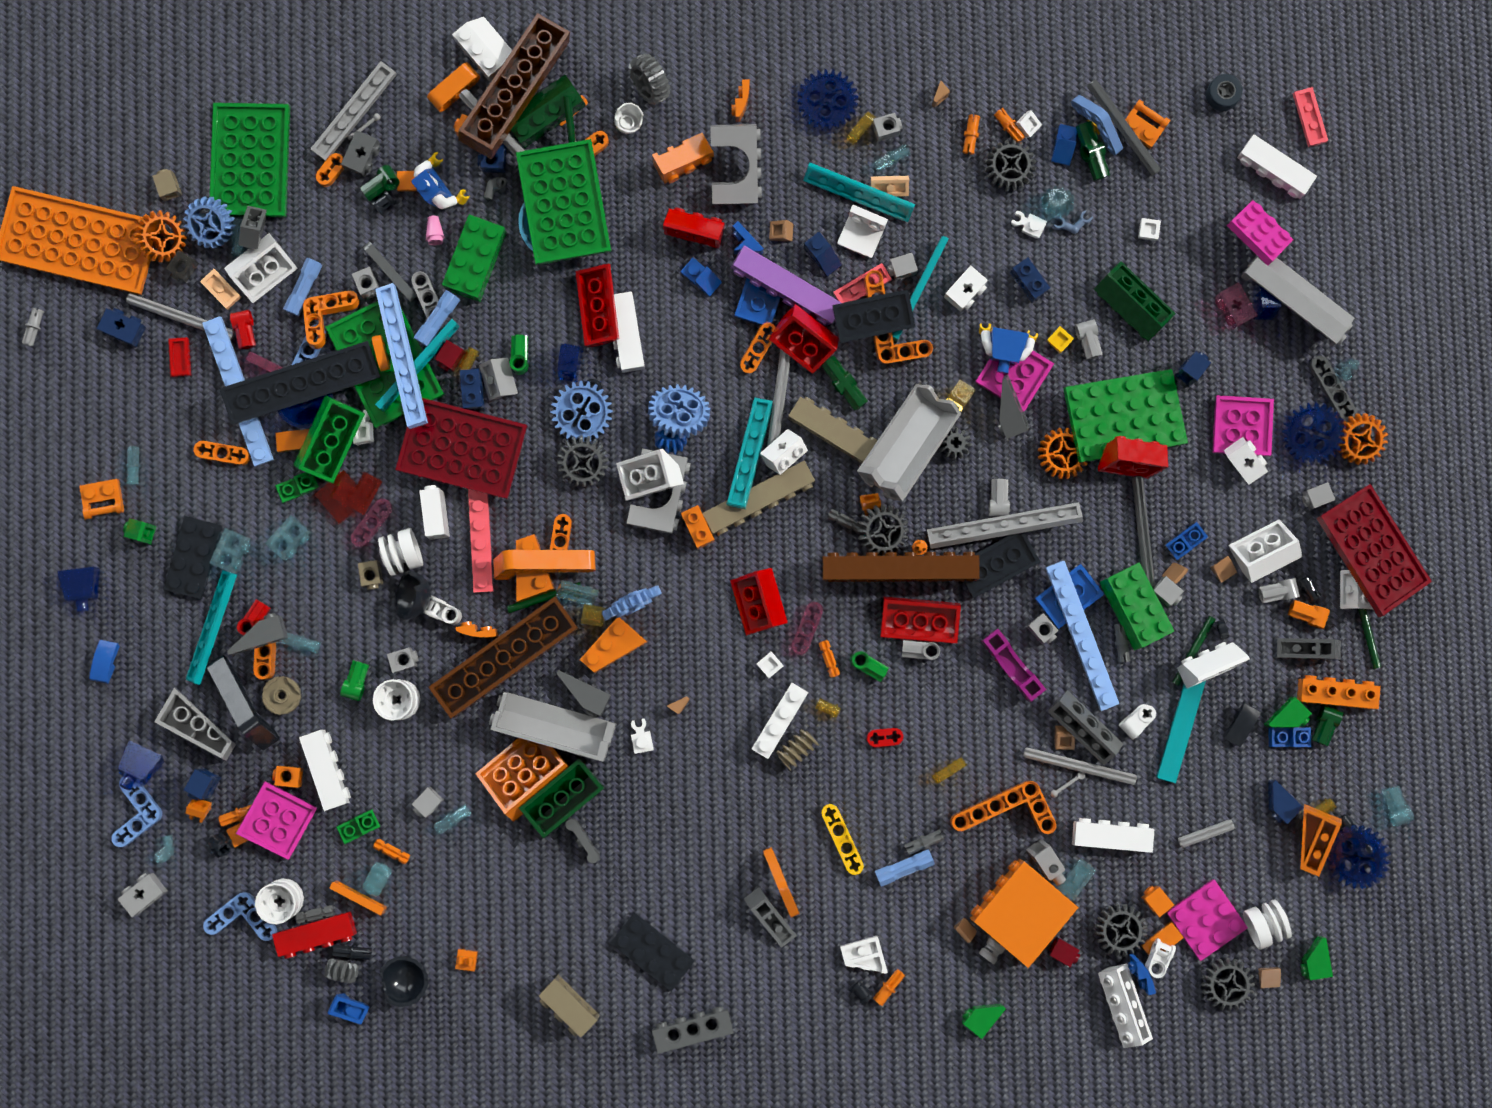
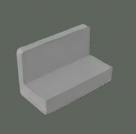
M508 358L490 359L479 365L489 401H496L504 396H512L518 393Z

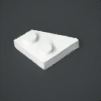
M878 936L840 946L845 966L878 971L884 974L888 973Z

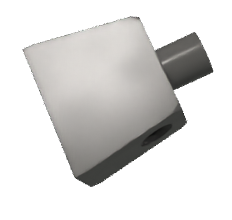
M1040 839L1026 849L1039 870L1049 881L1053 880L1056 886L1066 881L1062 874L1065 868L1048 843Z

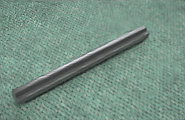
M1096 79L1087 85L1088 89L1101 107L1109 114L1112 122L1152 176L1157 174L1161 170L1099 82Z
M1135 476L1132 478L1141 565L1154 589L1155 579L1144 482L1142 476Z

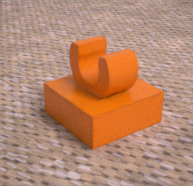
M878 493L859 496L862 511H864L866 516H868L867 509H873L875 505L881 508V500Z
M192 799L186 807L185 814L189 815L190 820L194 816L200 818L199 822L202 823L211 810L212 802Z
M458 949L455 969L475 971L478 951Z

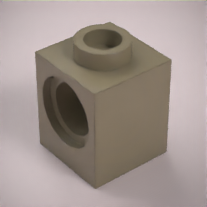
M163 169L152 176L159 197L163 201L182 196L176 175L171 170Z
M380 561L358 563L361 586L367 587V590L378 589V585L383 584ZM369 571L375 572V578L372 581H368L366 577Z

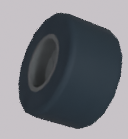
M1230 74L1216 76L1206 90L1208 104L1218 111L1232 109L1242 97V84L1235 76Z

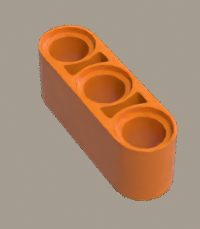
M465 62L431 90L427 95V99L439 112H443L459 99V95L463 90L472 88L480 80L481 76L468 62Z
M276 642L254 649L253 671L258 679L268 680L275 674ZM266 646L269 649V654L263 657L261 650ZM263 666L268 668L266 676H262L260 672Z

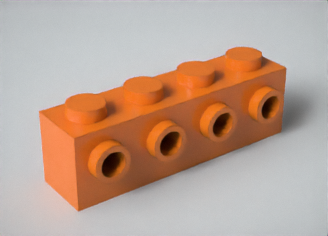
M1305 675V678L1298 679L1297 699L1300 702L1379 709L1380 686H1375L1372 681H1362V684H1355V680L1343 679V682H1336V678L1324 677V680H1316L1317 676Z

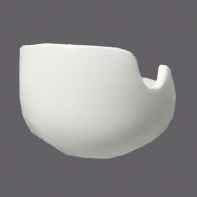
M624 103L615 113L614 123L616 128L625 134L635 133L642 125L643 112L638 105Z

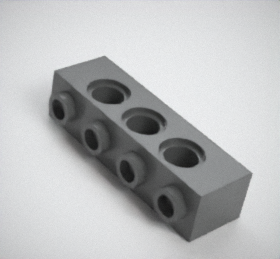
M1068 690L1048 710L1103 765L1114 758L1123 746V743Z
M723 1006L715 1007L712 1009V1012L706 1014L704 1011L694 1013L693 1017L688 1019L685 1016L674 1019L673 1023L660 1022L655 1024L656 1027L652 1029L658 1054L734 1033L728 1008L724 1009ZM714 1019L717 1022V1026L715 1028H708L706 1021ZM695 1024L698 1027V1031L694 1034L689 1033L687 1030L688 1025ZM671 1029H676L679 1032V1036L675 1039L670 1038L668 1032Z

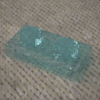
M561 581L556 590L555 597L592 606L598 597V590L588 586L573 584L569 581Z
M1080 858L1065 877L1066 881L1059 885L1057 889L1074 901L1097 870Z

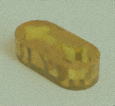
M869 111L866 112L846 139L853 145L856 144L876 117Z
M959 757L934 773L931 777L938 784L964 768L967 764L962 757Z

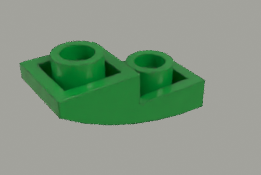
M304 472L294 476L293 479L275 485L282 504L318 489L319 486L314 475Z
M371 809L336 828L345 845L379 828L380 824Z

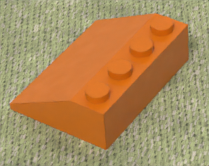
M517 738L475 774L503 813L514 822L523 814L519 808L565 771L569 765L555 748Z

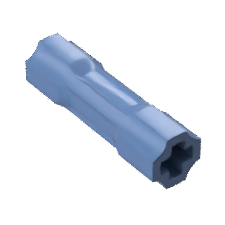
M306 258L301 274L283 308L286 312L298 317L300 316L303 303L322 268L321 263Z
M446 290L414 338L427 347L435 338L436 333L448 315L455 309L460 299Z
M929 849L893 865L875 871V874L882 887L901 877L933 866L935 863Z

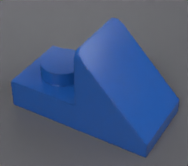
M1059 125L1051 162L1070 165L1076 146V127Z
M737 221L732 226L734 231L732 234L739 242L741 240L743 242L734 249V254H738L745 245L762 255L764 248Z
M693 257L681 270L682 275L709 297L722 283L708 267L705 268Z
M342 993L335 996L327 1013L362 1024L369 1006L350 999L346 994Z

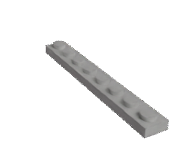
M1078 502L927 529L930 549L1079 523L1083 522V516Z

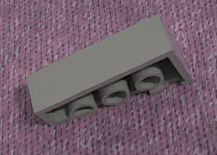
M175 688L154 721L227 761L236 745Z

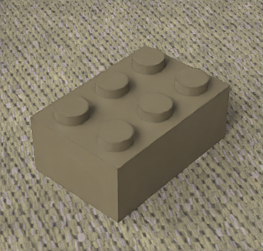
M559 974L539 995L541 998L539 1000L540 1003L547 1009L550 1007L555 1012L553 1015L561 1023L564 1021L569 1026L568 1030L575 1037L578 1035L581 1038L596 1023L600 1016Z

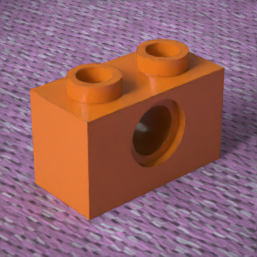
M698 505L681 513L697 550L715 542Z

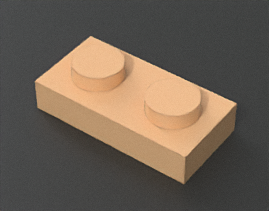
M909 176L871 177V187L896 197L909 196Z
M215 269L200 281L227 310L241 298L235 289Z

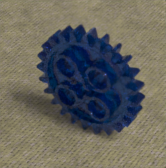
M825 69L824 74L817 70L816 77L811 73V80L804 79L805 85H800V89L803 92H798V97L802 99L797 100V104L802 105L799 107V112L805 111L802 114V118L808 117L807 124L814 122V128L821 125V130L823 131L824 127L827 126L828 130L831 131L833 125L838 130L839 123L845 126V119L851 121L852 117L850 114L855 115L856 111L853 108L858 107V103L854 102L858 100V95H853L857 92V88L851 89L854 82L847 83L849 76L842 78L841 71L838 75H835L834 69L831 74H828L827 69ZM827 84H833L835 86V89L827 90L825 86ZM816 94L820 99L813 101L810 99V96ZM825 97H826L827 99H830V98H831V102H829V101H825V102H824ZM839 99H843L846 102V104L840 106L836 103V101ZM826 109L830 112V115L823 116L820 112Z
M1315 402L1314 407L1307 403L1306 409L1300 406L1299 413L1293 410L1295 416H1288L1291 422L1284 423L1288 430L1282 431V433L1287 435V437L1283 438V441L1289 442L1285 445V448L1291 449L1289 454H1296L1295 459L1299 460L1302 458L1303 463H1306L1309 459L1311 465H1314L1315 460L1322 464V458L1329 461L1330 454L1336 457L1334 451H1341L1338 445L1345 444L1341 437L1347 436L1346 433L1342 432V430L1346 429V426L1340 425L1344 421L1343 418H1338L1340 413L1338 411L1333 413L1334 408L1329 407L1327 409L1325 403L1320 407L1317 402ZM1309 417L1313 418L1312 424L1305 426V420ZM1326 423H1331L1330 430L1323 431V426ZM1301 427L1311 432L1317 431L1319 434L1330 436L1331 438L1328 440L1318 435L1312 436L1308 432L1299 431L1298 429ZM1305 435L1306 441L1303 444H1298L1299 437ZM1319 441H1324V447L1320 450H1317V443Z
M1352 825L1351 829L1344 827V832L1342 830L1338 831V836H1336L1332 849L1329 852L1331 857L1326 860L1333 863L1329 866V869L1335 868L1336 870L1333 876L1339 874V882L1346 880L1345 886H1349L1352 883L1354 889L1358 888L1359 885L1361 889H1364L1366 884L1368 887L1374 886L1373 882L1378 884L1380 883L1379 878L1386 877L1383 871L1387 872L1390 870L1385 866L1391 863L1390 860L1386 859V856L1391 855V853L1385 852L1389 845H1383L1382 842L1385 838L1378 839L1379 832L1372 834L1371 827L1365 830L1364 825L1359 826V828L1356 825ZM1347 841L1353 844V850L1347 847ZM1367 844H1369L1372 847L1371 854L1368 853L1366 850ZM1342 852L1349 855L1358 854L1359 857L1375 858V861L1366 858L1359 860V857L1343 856ZM1346 860L1351 863V869L1345 866ZM1365 863L1370 866V873L1365 871Z

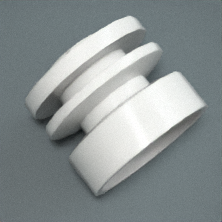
M411 528L398 531V541L391 534L387 536L388 542L384 536L378 539L382 562L391 576L397 574L396 567L400 573L404 572L403 563H406L410 570L423 566L420 548Z
M401 679L384 681L377 687L373 695L374 709L378 715L388 720L410 718L418 710L421 700L416 686L409 681ZM397 696L402 697L400 699L402 703H396L398 701Z
M282 878L269 883L256 896L255 907L257 914L262 920L270 924L286 922L295 916L303 906L304 896L302 889L291 879ZM279 897L285 899V902L283 903L281 900H279Z
M1271 900L1269 905L1263 903V913L1256 906L1243 911V918L1248 927L1247 930L1259 950L1273 944L1272 936L1277 942H1282L1283 938L1287 940L1292 937L1287 915L1277 900Z

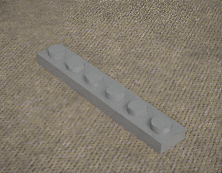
M380 61L311 147V150L324 161L331 154H334L397 75L396 72Z

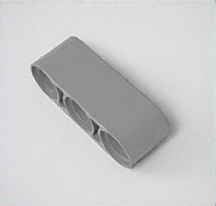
M419 271L413 274L411 281L428 319L437 306L439 299L427 274ZM425 278V284L418 286V279ZM427 295H432V302L425 303V297Z

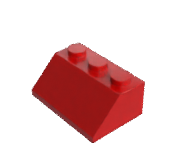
M675 207L674 209L669 208L663 223L664 235L719 249L725 223L716 217L708 219L704 218V215L693 212V214L685 213L684 209Z
M796 304L783 316L769 337L772 343L812 374L837 350L839 338Z
M1117 436L1107 443L1098 465V471L1132 477L1142 476L1148 479L1168 468L1167 445L1159 444L1156 441L1144 442L1142 439L1131 440L1126 439L1125 436Z
M772 568L755 571L730 580L746 636L788 623Z

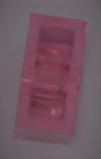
M1239 282L1215 296L1217 307L1223 310L1225 321L1229 326H1232L1233 330L1257 316L1255 309ZM1232 305H1237L1238 308H1237V309H1236V308L1232 309L1231 306H1232Z

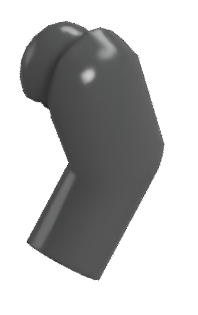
M498 176L489 180L483 198L493 200L495 191L506 186V178Z

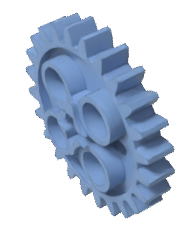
M582 381L579 382V386L572 382V388L565 385V392L559 390L561 397L554 396L558 402L551 404L556 407V410L551 411L552 414H556L552 421H558L555 428L561 427L560 434L562 435L566 432V439H569L572 435L577 441L578 437L583 435V441L585 437L590 436L591 442L592 435L598 439V432L605 433L602 429L603 426L609 427L606 420H612L608 413H612L613 410L607 407L612 403L605 401L609 396H602L603 389L596 391L597 384L591 388L589 381L586 386L583 385ZM577 393L583 396V401L580 404L573 402V396ZM591 397L590 402L585 408L587 414L581 415L576 427H573V423L579 415L577 409H582L586 399ZM592 403H598L600 405V410L598 413H592L590 411V405ZM567 410H571L574 413V418L571 421H566L564 418V413ZM584 419H588L591 423V427L588 430H583L580 426Z
M678 384L676 388L669 385L668 390L662 387L661 392L656 391L655 396L652 395L651 401H649V421H653L652 426H658V431L665 430L664 435L670 432L672 438H674L675 434H678L680 439L683 434L688 438L690 433L696 436L697 430L702 432L703 427H706L707 421H709V402H705V396L700 397V391L694 393L693 387L690 390H687L686 385L681 389Z
M659 586L636 590L619 598L618 601L611 604L612 607L601 613L605 621L613 617L627 616L653 602L652 599L661 595L662 592Z

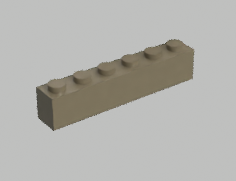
M800 397L790 412L788 419L862 464L878 440L873 437L867 438L863 435L864 432L857 427H849L847 425L848 422L841 417L836 419L831 416V412L824 407L818 408L810 398Z
M804 460L785 470L781 475L777 474L752 487L746 510L727 506V501L702 514L712 534L720 536L728 532V527L732 525L738 527L745 523L744 519L749 516L755 518L762 514L761 510L767 507L770 510L778 506V501L784 498L788 501L796 496V492L800 490L805 492L813 488L812 484L815 483V479Z

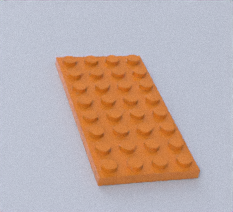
M12 186L0 229L1 262L142 295L151 262V254L145 258L144 254L146 251H138L142 247L141 244L135 245L139 238H135L133 235L139 232L134 228L135 226L142 227L138 223V220H144L141 216ZM157 221L150 223L146 233L155 231ZM147 240L148 244L154 249L155 243Z

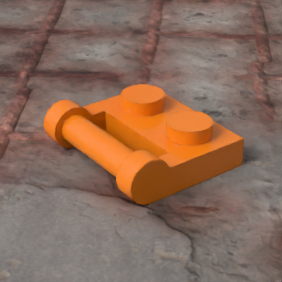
M1139 99L1125 120L1143 145L1151 149L1170 122V119L1167 117L1163 118L1145 106L1144 102ZM1138 110L1160 124L1159 128L1157 129L1136 115Z
M119 479L79 486L85 520L91 519L92 516L124 512ZM115 500L114 505L91 509L90 504Z

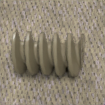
M802 729L799 730L801 737L798 735L793 736L795 742L788 740L790 747L783 745L784 752L776 751L778 758L790 771V764L795 767L797 766L796 759L801 762L803 761L801 754L808 756L807 749L814 751L812 744L819 746L818 742L807 731Z

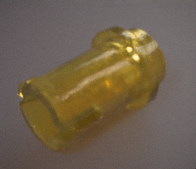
M468 347L467 350L465 349L466 353L459 368L464 370L471 369L476 357H479V351Z
M822 698L819 699L815 709L830 715V718H837L841 710L838 704L834 705Z
M1325 798L1324 802L1314 808L1329 813L1330 811L1334 812V809L1337 807L1331 798Z

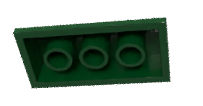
M563 75L534 95L511 129L524 149L566 120L563 96L571 95L573 115L586 107L585 102L566 75Z
M1122 261L1094 288L1098 296L1104 299L1115 312H1118L1124 318L1127 324L1136 329L1138 334L1148 342L1176 314Z
M579 758L519 809L544 839L604 790L605 787Z

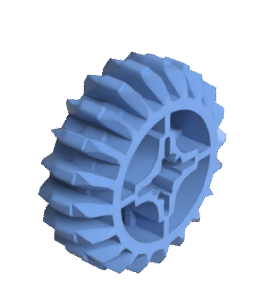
M202 197L189 204V209L185 210L187 216L183 220L187 222L184 227L189 229L187 235L192 234L193 236L191 241L198 240V245L204 244L205 248L210 246L216 248L230 240L229 236H232L234 233L231 229L235 228L236 225L231 223L235 218L230 217L229 214H231L232 210H226L227 204L221 205V199L215 200L214 197ZM202 208L210 209V212L207 214H201L199 211ZM212 231L219 232L217 237H212L208 234Z

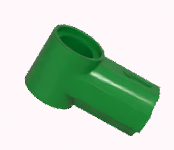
M514 335L511 337V359L509 363L513 372L517 375L525 374L529 368L528 336ZM517 361L524 362L521 368L514 367Z
M862 651L853 653L850 658V663L854 668L861 670L879 682L882 681L889 667ZM857 655L864 657L865 661L861 666L855 663Z
M355 660L352 661L348 677L341 688V696L356 701L361 700L365 688V678L370 665Z

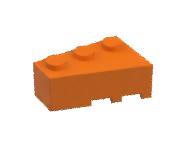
M703 133L682 141V144L675 148L673 146L668 147V152L662 155H658V153L652 154L653 165L664 184L677 181L680 175L693 172L696 166L700 164L706 165L714 157V152Z
M533 534L516 540V550H541L537 536ZM518 572L516 574L517 602L555 590L549 572Z
M619 617L613 621L580 660L594 673H597L648 642Z
M1304 804L1300 869L1319 877L1342 824V819Z

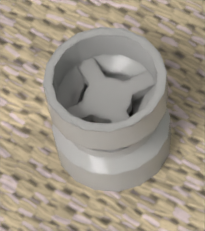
M989 938L985 948H981L978 953L992 964H995L998 955L1002 954L1005 948L992 938Z

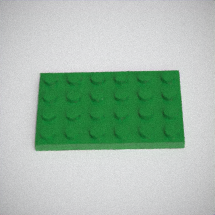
M213 103L210 197H214L215 200L221 199V205L227 204L226 210H232L231 214H229L230 216L244 217L247 206L266 209V217H286L290 130L289 104Z
M588 139L516 152L535 264L541 265L611 252L592 140Z
M378 301L326 326L325 328L336 350L365 341L369 342L381 378L357 385L355 388L374 427L378 429L404 416L400 395L385 412L375 405L396 382ZM401 308L414 362L423 350L419 342L414 338L415 334ZM382 335L391 366V369L382 372L380 371L372 343V337ZM428 362L418 373L417 379L422 398L434 401L445 394Z
M1172 369L1063 388L1079 463L1101 459L1107 443L1117 436H1125L1126 439L1131 440L1142 439L1144 442L1156 441L1159 444L1167 445V447L1188 443Z

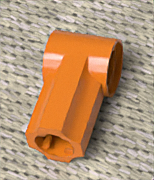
M1297 600L1292 601L1288 610V616L1308 622V625L1320 629L1325 628L1330 610L1324 607L1311 606Z

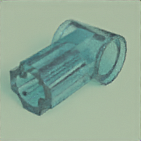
M1399 785L1382 791L1389 808V819L1394 827L1414 820L1413 812L1410 806L1406 804Z

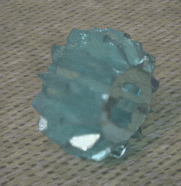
M1055 186L1053 190L1048 188L1042 197V209H1045L1046 215L1052 214V218L1055 215H1058L1060 219L1063 215L1068 216L1074 207V196L1071 195L1070 190L1064 191V187L1058 189Z
M375 863L363 883V890L370 895L379 896L391 876L392 869L383 863Z

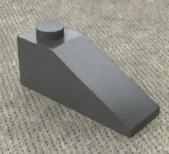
M1005 375L1002 380L1000 424H998L1001 434H1005L1006 439L1026 432L1030 427L1008 375Z
M275 613L264 616V620L257 622L227 651L228 655H237L288 639L282 616H276Z
M1277 638V658L1341 660V640Z
M558 670L557 675L580 705L587 709L586 714L595 718L597 715L602 716L612 695Z
M760 887L744 898L751 911L781 948L797 936Z

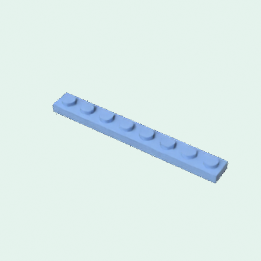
M391 283L375 290L406 424L409 429L426 424L428 421L397 289Z
M219 316L203 322L202 324L224 385L228 386L244 381V376L222 317ZM259 418L239 423L254 466L257 467L273 461L274 459Z
M1062 560L1045 567L1099 709L1103 711L1118 705L1119 701L1065 561Z

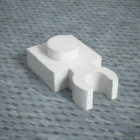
M1016 211L1015 215L1020 218V221L1012 220L1011 225L1015 227L1022 226V233L1039 240L1047 221L1032 214H1029L1028 218H1026L1022 212Z
M363 410L365 415L353 439V444L361 445L374 442L373 423L368 422L370 417L366 410Z
M642 719L641 727H636L635 721H632L631 726L636 730V734L631 735L634 753L654 750L650 731H644L646 727L645 719Z

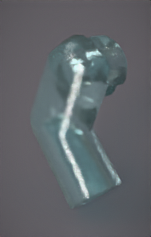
M1350 358L1346 361L1341 369L1344 380L1348 381L1352 378L1351 369H1358V360Z
M172 835L162 836L163 848L155 853L154 860L156 862L164 863L174 853Z

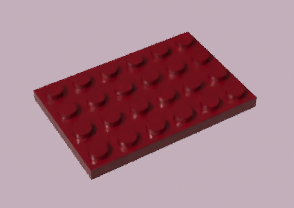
M422 398L428 423L412 429L407 427L395 470L508 499L528 426Z
M1371 484L1360 489L1316 518L1378 618L1384 616L1432 582Z

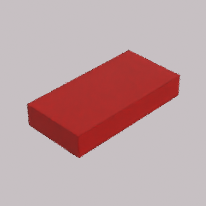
M189 338L168 339L170 376H191Z

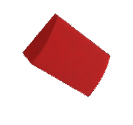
M610 264L575 271L584 345L596 347L620 339Z
M883 597L880 636L957 643L961 605L960 603Z

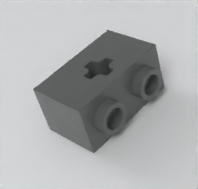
M356 130L342 160V167L365 178L366 174H369L372 170L374 157H377L380 152L381 146H379V141Z
M247 206L240 226L239 246L248 249H258L265 228L266 209Z

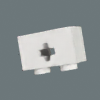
M970 265L946 292L944 298L960 312L964 308L968 310L975 302L973 298L977 294L980 296L986 290L985 284L988 280ZM965 288H971L970 292H963Z
M787 429L766 447L760 455L767 467L781 475L808 450L802 438Z
M1242 437L1226 448L1224 452L1248 485H1250L1268 472L1265 467L1267 462L1261 454L1259 456L1256 455L1254 451L1257 449L1250 440L1247 442Z

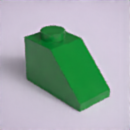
M129 518V521L125 523L123 528L124 537L151 544L157 526Z
M1290 697L1264 725L1266 727H1303L1310 720L1308 717L1312 713L1296 697Z
M1317 936L1302 957L1300 970L1305 979L1317 980L1333 977L1327 939L1323 936Z
M1002 1004L973 1006L972 1009L968 1008L964 1012L961 1022L982 1039L1006 1008Z

